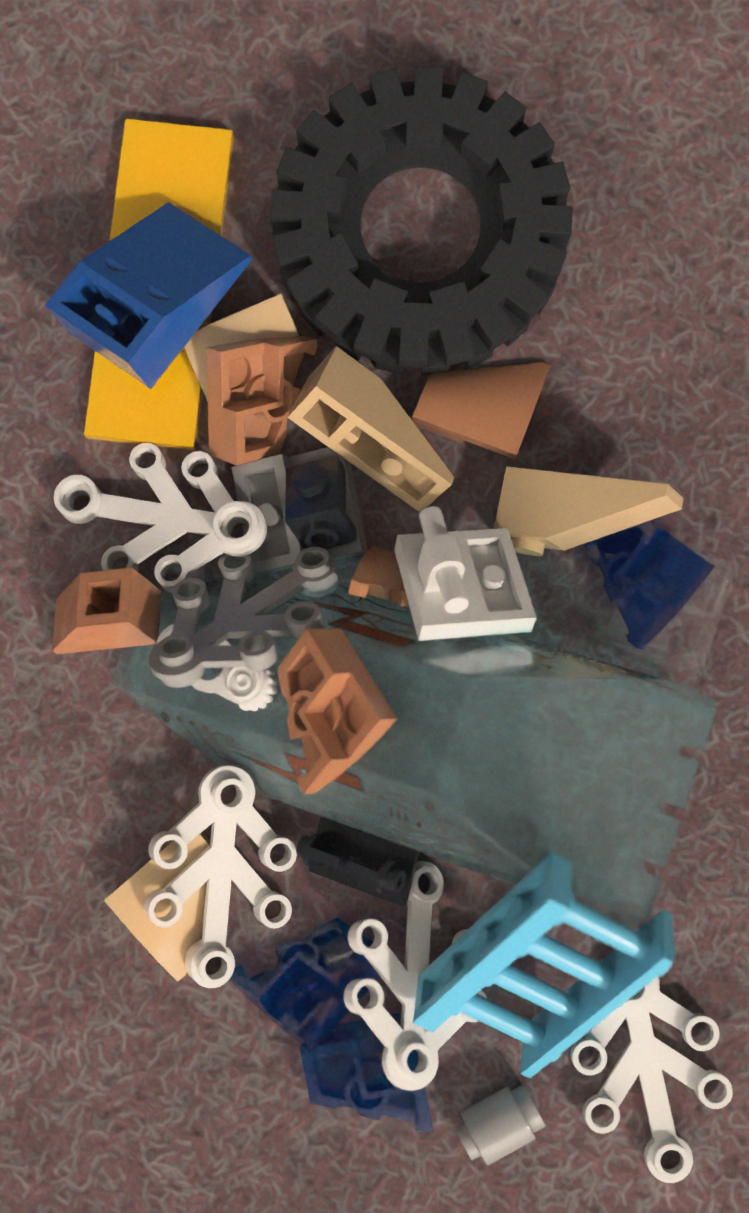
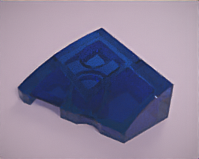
M653 520L584 543L592 563L597 565L603 574V587L610 602L617 605L629 633L626 634L629 643L641 650L677 615L715 567L714 564Z
M335 918L315 928L306 938L290 940L274 948L278 957L277 965L252 978H248L243 966L239 965L234 968V972L229 980L266 1016L307 1050L312 1052L350 1011L344 1002L346 986L355 979H372L377 982L381 977L364 955L354 952L350 947L348 932L351 926L339 918ZM361 934L362 943L369 948L373 941ZM363 986L359 989L357 994L358 1002L369 991L367 987Z
M401 1012L390 1014L400 1026ZM363 1019L301 1031L299 1050L310 1103L332 1109L349 1107L359 1113L360 1116L377 1121L380 1120L381 1115L415 1123V1131L422 1133L433 1131L427 1087L412 1091L396 1087L388 1080L382 1066V1060L376 1055V1053H383L385 1047ZM412 1050L407 1057V1065L411 1071L415 1070L418 1064V1053L416 1050Z

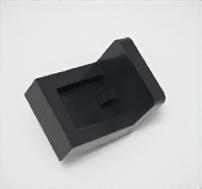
M338 455L286 468L285 522L304 549L310 547L330 549L336 545L353 542L357 539L356 527L346 513V468Z

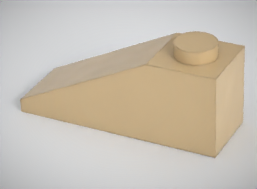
M337 346L307 378L287 417L419 512L427 508L448 489L455 478L382 379Z
M506 466L494 529L508 528L515 552L531 556H543L544 548L564 551L681 510L684 498L669 484Z

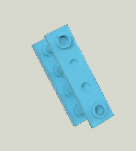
M551 852L418 976L413 1023L434 1032L452 1015L456 1016L460 1012L522 1041L521 1075L532 1078L550 1062L556 1061L566 1049L657 976H662L669 970L671 965L674 964L676 952L673 943V914L662 909L636 931L574 899V893L571 891L572 862ZM565 922L616 949L599 962L545 935V933L554 925H560ZM528 953L579 980L566 991H563L510 964L519 956L523 957ZM494 983L544 1009L530 1020L477 993L485 986L489 987Z

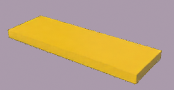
M125 119L109 241L168 202L222 236L234 140L233 130ZM212 312L198 329L211 324ZM183 348L151 389L95 351L84 436L87 439L133 444L152 443L161 447L195 450L202 388L185 349Z

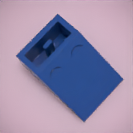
M168 202L79 261L45 306L70 334L151 389L253 258L244 250Z

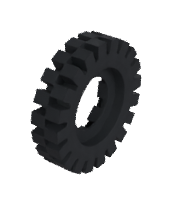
M416 66L415 81L400 82L396 68L371 74L370 90L359 94L354 85L350 83L329 96V112L322 116L313 110L296 130L298 145L295 150L289 147L285 148L276 170L278 188L277 190H272L270 219L273 229L272 239L276 260H278L281 278L292 302L296 301L301 308L302 318L320 337L325 333L334 340L335 347H339L359 362L363 356L376 361V369L402 375L404 367L421 368L422 376L449 371L450 365L464 362L466 367L469 368L492 358L494 349L503 343L509 347L528 330L530 321L536 314H541L551 297L568 253L566 248L572 234L573 206H567L566 201L571 188L564 162L554 163L551 158L555 143L543 125L538 122L529 128L524 123L527 107L506 91L503 92L497 101L487 97L488 81L462 72L457 86L442 83L443 68ZM410 168L435 169L454 177L469 191L476 203L480 216V235L471 257L454 273L430 282L406 281L387 273L369 255L361 235L362 211L371 192L381 181L390 175Z

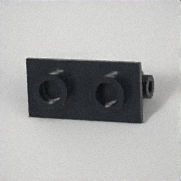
M320 817L317 833L311 836L304 835L300 838L296 854L303 859V863L306 866H309V872L399 906H407L420 851L326 817Z

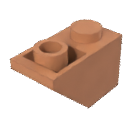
M132 567L80 573L56 598L52 651L56 654H67L156 644L160 629L162 591Z

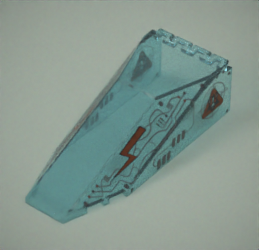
M149 578V581L162 591L160 635L165 628L174 624L177 608L172 592L166 591L156 578ZM165 578L166 581H174V580L177 579V578ZM201 579L206 584L210 604L205 611L200 613L197 631L214 621L223 584L222 579ZM252 579L247 584L243 602L279 579ZM339 584L333 593L321 598H308L298 593L266 615L285 614L291 605L301 601H311L317 604L321 612L323 629L343 630L397 717V720L386 733L346 771L315 794H303L297 777L308 773L302 739L290 740L287 725L288 703L281 692L277 670L298 639L292 636L273 637L277 651V660L270 669L275 671L274 677L278 680V684L275 686L277 693L272 695L273 701L271 703L266 702L267 706L264 709L258 708L257 711H245L238 704L216 693L202 692L196 690L192 685L180 688L165 685L152 673L148 662L149 653L156 644L125 647L123 649L111 683L218 766L233 765L247 772L254 783L256 793L514 886L546 856L553 852L572 862L571 891L574 893L575 900L622 924L640 930L644 929L646 920L650 919L662 881L661 878L641 872L644 860L664 867L667 866L681 822L679 819L660 813L662 804L664 802L685 809L700 763L679 755L681 745L704 751L715 717V706L717 703L716 699L698 694V690L512 634L418 641L410 607L401 606L389 600L367 595L366 598L348 594L350 587ZM229 638L227 640L232 645H239L242 638ZM224 667L205 668L202 678L204 680H212L220 675Z

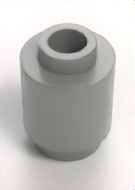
M522 1084L513 1090L506 1086L461 1111L460 1114L464 1124L457 1127L456 1131L471 1160L482 1156L485 1163L489 1166L535 1140L534 1133L546 1127L527 1089Z

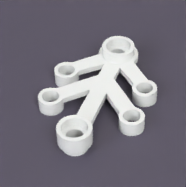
M152 443L137 445L130 453L129 463L141 479L147 480L161 503L103 494L94 482L84 475L66 477L57 485L54 492L56 508L72 523H88L97 516L153 526L125 545H116L106 550L101 559L103 571L112 570V565L116 559L128 557L126 568L132 567L138 572L139 563L187 532L206 535L180 555H166L157 562L154 569L155 578L168 592H172L178 582L192 578L194 571L222 553L236 557L253 553L262 545L267 533V523L260 509L246 501H233L218 478V468L208 453L203 451H195L187 455L182 462L181 469L187 482L192 487L202 490L214 512L191 509L165 469V457L160 449ZM148 453L156 455V460L151 467H139V460L143 455ZM201 463L208 464V470L203 476L194 477L191 475L196 465ZM79 496H89L90 502L85 508L79 511L74 510V501ZM240 523L249 525L248 532L240 538L231 536V530L235 525ZM180 566L182 568V572L176 580H165V573L170 567Z
M221 765L211 769L203 777L199 785V803L169 831L156 834L151 839L148 848L150 858L156 864L165 869L177 868L187 857V844L212 824L210 846L163 889H156L149 893L143 905L146 917L159 927L172 926L182 915V904L207 881L202 939L195 942L188 949L185 956V968L188 975L205 988L222 986L230 979L235 968L234 955L226 947L231 880L254 906L253 911L257 920L267 927H282L289 921L292 914L290 901L278 892L271 891L234 847L237 824L259 847V859L266 867L277 872L286 871L294 864L297 856L296 847L293 842L283 836L276 835L252 806L255 798L254 783L247 772L233 765ZM233 784L236 788V797L231 803L224 805L220 798L221 791L225 786ZM168 840H174L177 848L173 857L167 860L161 859L159 855L161 845ZM282 843L285 848L284 856L280 861L273 863L270 859L271 849L275 845ZM169 898L171 900V910L164 917H156L154 908L157 902L161 899ZM278 900L281 904L279 915L272 919L266 918V906L271 901ZM213 957H220L222 963L219 971L215 974L207 975L205 971L207 962Z
M417 861L407 902L404 966L388 947V933L380 921L375 919L356 921L348 932V942L352 950L366 957L402 1004L401 1024L399 1026L382 1006L384 992L381 985L375 980L355 979L351 981L344 991L345 1005L352 1013L359 1014L384 1045L382 1066L388 1080L396 1087L410 1091L419 1090L432 1081L438 1069V1050L465 1022L478 1021L460 1012L456 1016L452 1015L434 1032L413 1023L418 976L429 966L432 904L439 900L444 887L440 870L428 861ZM421 874H425L430 882V887L426 894H423L418 887V879ZM367 926L374 933V942L369 948L362 943L361 939L362 931ZM468 929L460 930L454 936L452 944ZM363 986L367 987L370 992V1001L364 1008L359 1005L357 1000L358 991ZM480 990V991L477 993V994H479V995H481V996L487 998L486 995H485V993H484L482 990ZM412 1050H416L418 1053V1064L416 1069L411 1071L407 1065V1057Z
M657 976L642 988L638 995L631 997L591 1029L585 1037L576 1041L571 1048L570 1058L580 1073L584 1075L600 1073L607 1063V1053L604 1048L626 1018L631 1041L598 1094L591 1096L585 1102L583 1117L588 1126L597 1133L605 1134L613 1131L620 1120L618 1107L639 1075L652 1138L647 1143L644 1151L645 1163L658 1180L666 1183H675L681 1181L689 1174L693 1165V1154L684 1139L676 1135L662 1070L693 1089L697 1098L711 1109L725 1107L732 1098L733 1089L730 1081L720 1072L715 1070L706 1071L654 1037L649 1012L682 1031V1037L685 1042L698 1051L712 1049L717 1044L720 1035L717 1024L710 1017L702 1013L693 1014L661 993ZM698 1022H706L710 1029L709 1036L702 1042H695L691 1038V1029ZM586 1046H593L598 1050L599 1057L591 1066H584L578 1060L579 1052ZM714 1079L720 1080L723 1086L721 1095L715 1099L706 1098L704 1095L706 1083ZM599 1104H606L611 1108V1116L604 1123H596L591 1119L593 1108ZM668 1150H676L680 1154L678 1165L672 1169H665L660 1163L662 1155Z

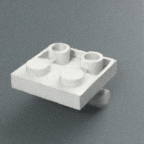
M431 506L419 513L423 533L397 535L394 551L418 641L532 632L536 615L508 528L448 532L441 509Z

